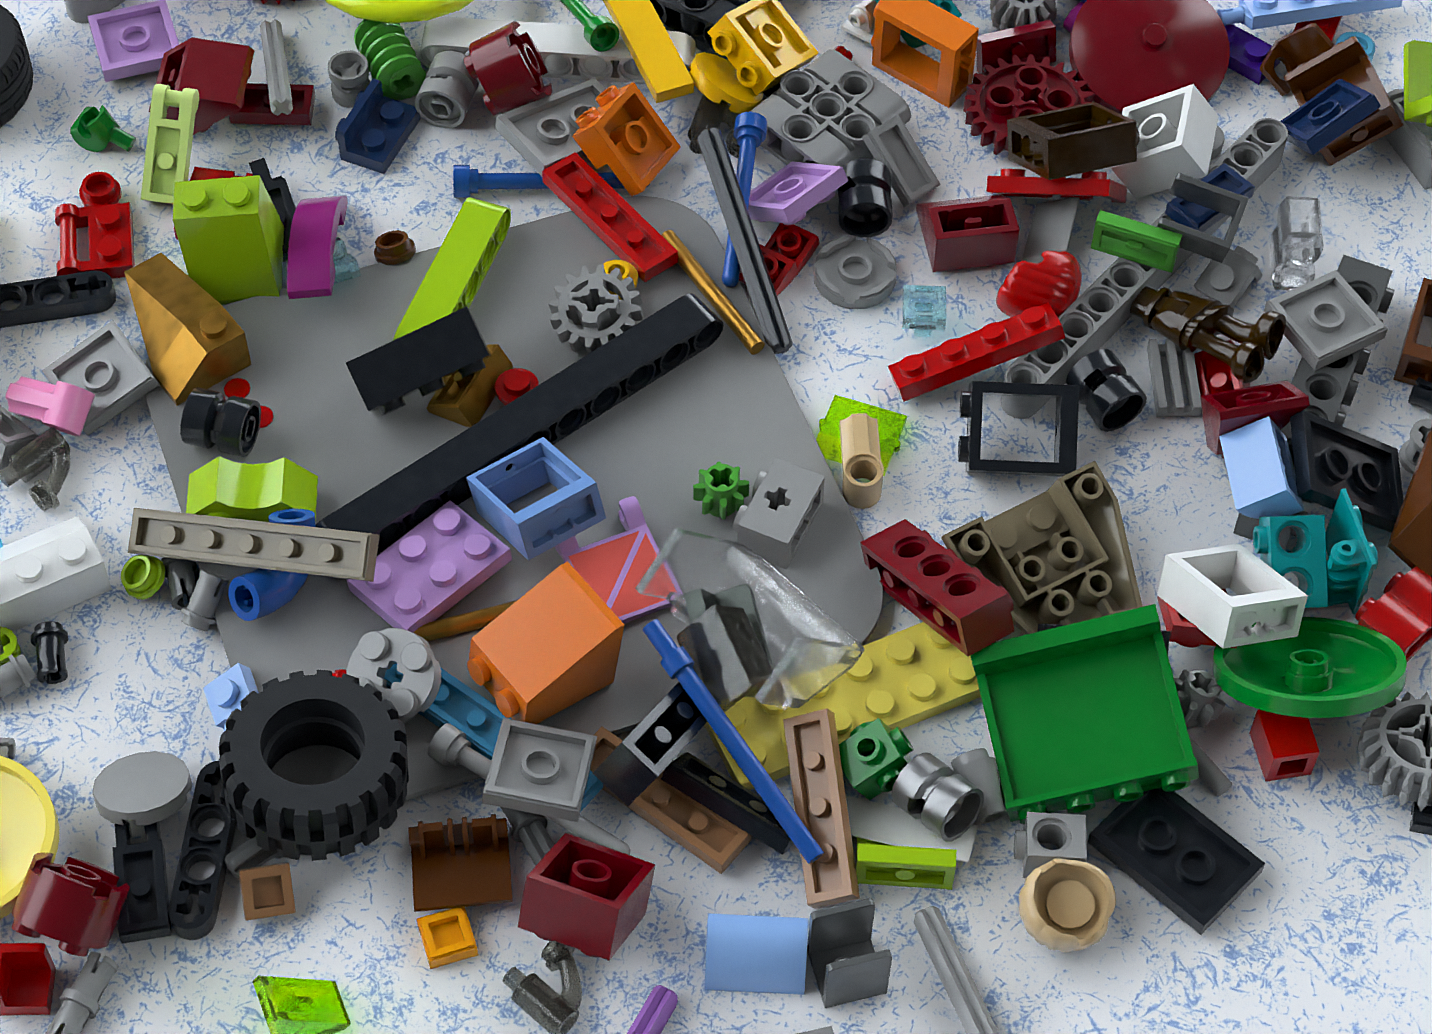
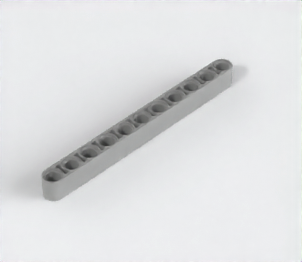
M1263 118L1254 122L1209 167L1208 174L1225 163L1253 184L1255 192L1281 163L1288 137L1286 126L1273 118ZM1164 212V213L1152 224V226H1157V224H1158L1160 218H1166V219L1171 220V221H1174V220H1172V219H1171L1169 216H1167V215L1165 214V212ZM1226 215L1205 230L1204 233L1212 235L1230 216ZM1179 248L1177 261L1172 273L1119 257L1058 317L1066 338L1019 356L1006 370L1004 382L1064 385L1071 368L1087 354L1099 350L1132 316L1130 307L1145 286L1158 290L1193 255V252ZM1002 396L1001 406L1003 411L1009 416L1025 419L1036 414L1051 398Z

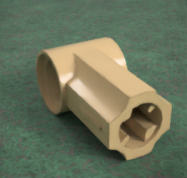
M867 413L851 414L848 418L839 422L843 471L842 494L849 505L865 509L877 504L882 493L884 467L880 455L878 419L868 416ZM866 478L870 480V482L861 483L856 481L855 479Z

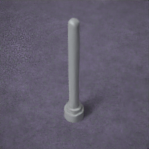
M450 723L444 724L436 732L428 748V756L442 765L448 766L452 764L457 767L461 764L485 780L487 779L491 760L472 749L471 742L466 740V733ZM579 815L578 822L545 816L579 838L630 855L628 844Z

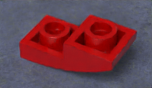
M780 223L765 246L759 244L777 296L798 275L820 244L817 235L794 224L784 225ZM741 271L739 275V281L746 284L744 276Z

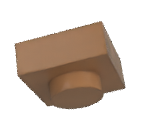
M288 862L239 870L246 921L296 913L290 864Z

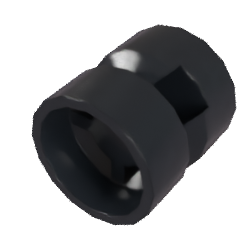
M860 158L849 161L842 166L848 182L838 188L839 225L843 231L856 237L880 235L887 231L892 224L891 173L888 167L878 160Z
M1099 349L1084 356L1071 368L1066 378L1067 385H1079V402L1086 405V410L1100 430L1105 432L1124 427L1141 413L1147 400L1145 393L1132 376L1126 375L1125 367L1112 350Z
M200 387L194 388L189 394L182 412L180 424L182 441L186 444L207 449L212 448L216 444L220 452L246 457L252 451L259 433L261 423L260 403L256 400L238 396H231L225 400V396L221 392Z

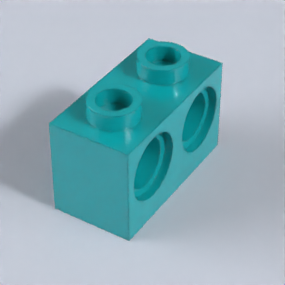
M1325 515L1260 516L1259 526H1255L1253 530V547L1255 553L1260 554V560L1281 576L1289 572L1296 575L1298 588L1308 595L1305 608L1328 607ZM1290 526L1297 535V542L1290 551L1286 552L1279 544V534L1285 527Z

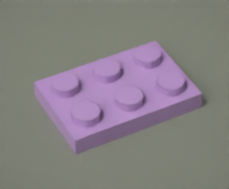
M450 500L377 556L373 582L347 579L349 590L393 628H400L413 633L424 624L438 619L509 563L512 560V555L508 546Z

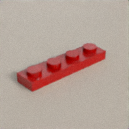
M576 152L542 171L543 183L621 260L631 263L636 268L638 276L644 282L678 263V251Z
M1048 302L1041 306L1030 307L1021 314L1003 321L987 324L982 329L960 338L949 339L940 346L922 353L906 356L901 361L889 365L888 368L892 380L903 402L1066 337L1061 322Z

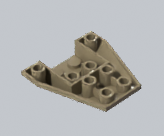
M1095 461L1057 479L1046 492L987 521H984L981 516L941 537L946 547L952 549L959 559L970 567L978 568L985 578L996 586H1002L1007 590L1014 604V610L1011 612L1013 624L1025 635L1037 632L1039 623L1069 625L1143 607L1118 499Z

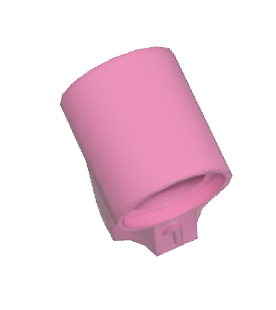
M21 376L15 383H10L5 398L8 401L9 412L40 421L42 424L58 431L80 436L95 394L66 382L57 381L56 385Z

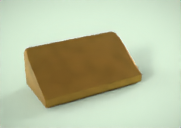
M499 344L487 345L491 357L483 360L486 366L485 369L463 379L459 372L444 379L446 387L435 392L426 407L428 412L465 427H472L478 423L496 396L495 383L497 378L503 372L513 369L512 362Z

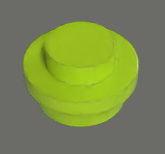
M133 556L125 563L121 571V582L126 592L139 600L153 596L160 589L165 579V566L155 556Z

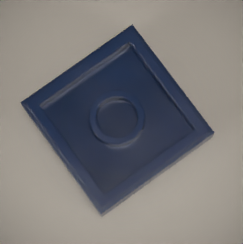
M1338 79L1280 122L1288 130V142L1314 155L1373 113L1381 105L1374 94L1343 79Z

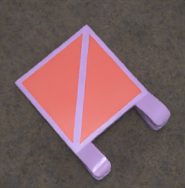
M634 496L619 501L621 509L619 510V519L626 530L625 532L579 548L575 536L554 546L564 563L567 561L624 624L683 602V597L645 522L639 502Z

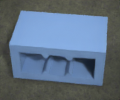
M1269 416L1219 436L1235 507L1239 513L1250 518L1259 519L1260 516H1288L1304 511L1302 499L1297 496L1296 475L1287 438Z
M708 913L705 990L804 995L808 918Z

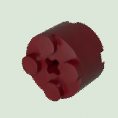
M513 21L470 43V55L464 57V64L468 73L474 80L479 79L486 92L483 94V99L487 109L493 116L509 112L552 94L551 83L544 86L541 77L548 73L541 54L527 32L519 35L516 31L520 26L517 21Z
M36 853L32 858L12 911V915L15 918L12 929L28 937L40 938L41 935L58 940L59 949L81 957L87 956L90 948L100 949L107 947L130 886L126 883L116 887L119 880L117 875L86 861L68 857L66 863L61 865L51 863L53 853Z

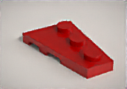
M1001 169L1000 176H987L986 192L993 195L1029 198H1053V195H1061V198L1078 197L1082 201H1090L1093 199V196H1099L1117 203H1126L1127 187L1107 179V172L1089 171L1082 173L1081 178L1062 177L1048 180L1042 176L1025 177L1026 170Z

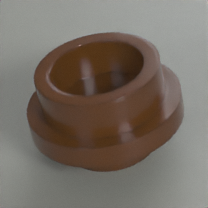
M404 231L386 232L375 241V260L384 265H395L407 261L416 252L414 241Z

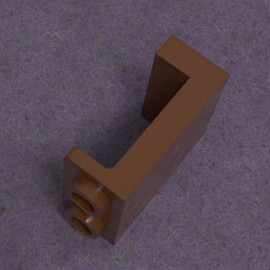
M1356 36L1337 43L1330 50L1308 62L1300 64L1293 71L1284 75V80L1300 107L1338 79H1343L1374 94L1381 107L1320 150L1330 166L1404 126L1371 60Z

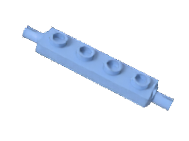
M1239 0L1238 7L1218 9L1217 13L1224 25L1242 23L1251 30L1402 7L1403 0Z

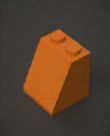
M567 561L558 566L471 638L469 660L467 662L468 671L474 682L480 686L484 685L495 698L498 709L506 718L538 724L614 682L625 624Z

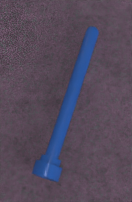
M743 112L737 115L733 132L737 144L740 146L736 177L747 210L749 207L756 148L766 139L768 126L767 119L756 112ZM728 232L722 282L727 287H734L739 281L740 265Z
M453 165L454 198H469L470 194H479V189H549L543 183V177L539 173H478V169H470V165ZM597 172L613 189H625L613 172Z

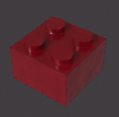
M565 833L526 876L517 927L532 932L543 940L556 941L576 948L587 956L610 960L646 914L656 864Z

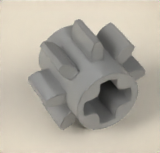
M1186 669L1183 670L1179 678H1174L1186 727L1200 725L1202 728H1206L1211 719L1217 720L1226 705L1224 701L1218 698L1222 689L1216 683L1214 676L1206 671L1193 670L1188 672Z

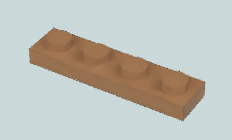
M826 708L783 719L795 812L824 851V854L811 864H808L801 854L807 905L816 909L860 899L835 714Z
M603 726L594 734V736H597L590 769L592 772L623 741ZM663 770L628 808L722 874L750 843L752 836L661 780L665 771ZM603 784L602 789L605 792H607L612 797L617 799L619 802L624 804L609 788H607Z

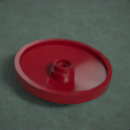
M1087 0L1079 10L1070 34L1069 58L1072 70L1078 71L1077 81L1085 80L1088 82L1086 91L1094 93L1093 102L1122 114L1125 107L1192 84L1195 85L1209 103L1220 88L1229 65L1230 45L1225 26L1216 10L1207 0Z

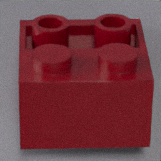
M191 37L164 53L156 84L169 85L171 90L182 91L184 88L197 89L199 91V105L195 114L193 135L198 132L207 131L214 123L227 116L232 117L241 110L245 102L244 93L247 81L252 73L251 64L255 50L248 45ZM169 106L166 119L178 120L179 108Z
M990 195L916 205L918 219L933 272L1015 263L1020 229L1011 198Z

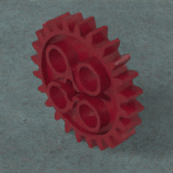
M1015 54L1010 64L998 58L996 69L990 65H984L983 75L975 73L973 84L967 85L963 112H966L965 124L971 125V136L981 135L980 145L982 147L993 143V154L997 155L1003 150L1008 151V119L1093 102L1094 93L1086 91L1088 82L1085 80L1076 81L1078 74L1076 70L1068 73L1063 72L1064 62L1057 64L1055 67L1050 66V58L1047 56L1041 63L1035 62L1033 54H1029L1027 62H1021Z

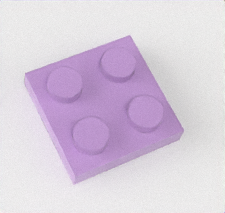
M157 0L87 16L105 82L160 70L164 53L179 45L166 0Z
M790 162L751 190L748 207L750 218L759 222L770 221L783 223L784 225L798 223L806 217V212L813 206L833 198L836 194L835 190L848 182L847 176L842 166Z

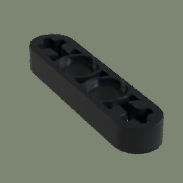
M87 271L0 284V305L9 299L21 301L20 305L13 310L4 311L0 309V328L107 311L116 302L113 281L105 272ZM99 289V294L92 295V290ZM71 292H76L77 298L73 299ZM51 293L64 295L58 303L46 304L42 302V299Z
M213 761L205 765L198 774L168 907V916L175 933L187 940L201 939L207 936L214 928L227 872L224 859L231 853L237 820L231 818L226 807L223 786L219 797L221 804L215 803V794L212 786L217 785L219 779H222L219 761ZM217 818L224 822L223 830L215 836L206 837L198 833L200 824L207 819ZM208 861L215 865L213 874L207 879L195 880L188 876L190 868L195 863ZM191 894L198 895L197 902L201 915H195L193 922L187 923L184 915H188L191 912L193 905Z

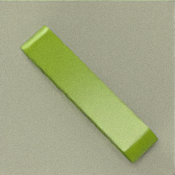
M471 197L466 199L403 316L393 340L466 306L470 308L506 238L511 221L510 208Z

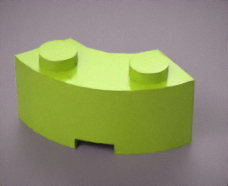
M219 456L189 474L186 513L269 522L268 516L275 511L307 509L315 513L316 521L318 476L285 457L270 463L246 464L233 462Z

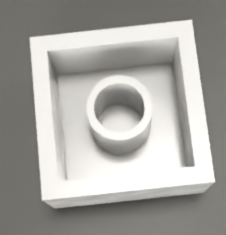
M1194 84L1123 108L1122 115L1135 120L1139 131L1140 139L1137 146V161L1113 166L1111 169L1136 199L1171 188L1177 173H1182L1195 179H1201L1208 175L1219 115Z

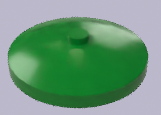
M1302 617L1297 637L1237 646V648L1223 649L1216 644L1213 652V675L1216 683L1225 693L1248 706L1286 716L1334 718L1369 712L1388 704L1398 697L1406 682V656L1393 640L1370 628L1337 619Z

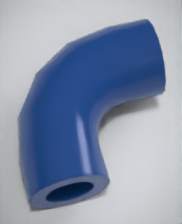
M283 509L275 511L268 516L269 522L316 527L315 513L307 509ZM258 568L255 571L237 576L231 581L228 591L230 604L238 617L245 621H253L267 616L289 603L305 584L309 574Z

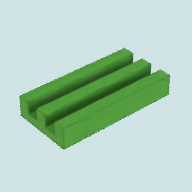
M1100 210L1095 223L1091 249L1172 273L1177 261L1179 245L1183 234Z

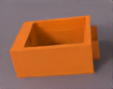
M879 0L873 12L875 28L871 40V46L873 47L872 65L949 108L967 90V85L972 84L979 28L928 0ZM901 29L940 50V63L901 42Z

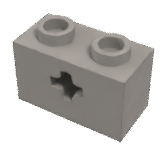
M775 457L767 473L761 471L758 474L752 489L753 498L748 506L742 505L736 514L733 530L738 531L737 550L787 569L823 503L825 476Z

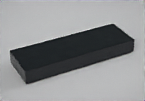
M683 753L666 767L661 780L783 855L794 845L759 795L691 753Z

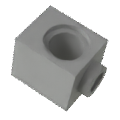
M1027 812L1023 830H1015L1014 859H1022L1023 878H1027L1034 869L1053 859L1060 858L1086 862V815ZM1040 843H1052L1059 849L1047 850Z

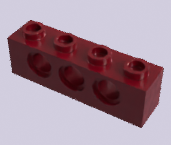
M904 519L860 542L865 564L870 570L875 567L879 570L881 576L879 582L883 586V591L969 657L1015 632L1011 612L1014 610V604L1007 590L1002 586H996L985 578L978 568L970 567L959 559L952 549L944 548L926 530L921 531Z

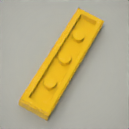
M603 0L655 102L659 103L694 93V81L651 1Z

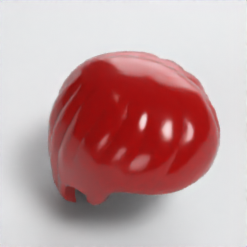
M1047 250L1041 253L1044 259L1040 263L1017 262L998 290L996 297L997 307L1004 314L1013 317L1030 307L1041 306L1049 302L1056 316L1059 317L1078 298L1080 292L1082 272L1076 258L1066 251Z

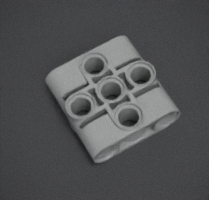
M833 49L827 50L803 70H792L785 73L781 78L780 88L750 111L763 115L768 121L766 139L761 143V146L786 165L790 162L843 166L849 161L860 158L873 159V155L862 139V136L896 115L900 116L904 125L911 118L910 108L899 94Z

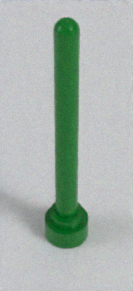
M560 0L584 26V38L593 49L605 52L616 45L619 39V29L607 16L595 15L581 0Z

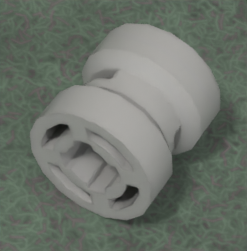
M349 50L336 53L329 60L328 73L332 81L331 92L334 101L340 106L354 107L358 93L362 90L365 91L370 83L366 57L359 52Z

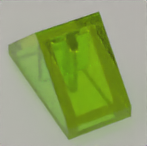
M257 976L252 981L269 1034H334L345 1030L351 1024L335 981Z

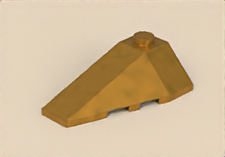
M159 253L124 272L153 375L176 406L185 402L194 388L208 389L252 365L245 332L216 299L164 254Z

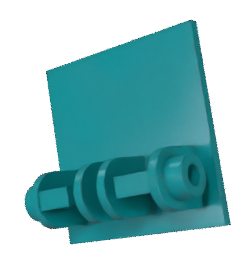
M1345 488L1340 491L1325 532L1326 551L1329 556L1326 562L1328 606L1348 603L1353 615L1357 613L1364 595L1368 592V584L1374 570L1378 567V554L1374 544L1367 541L1362 529L1361 512L1357 505H1352Z

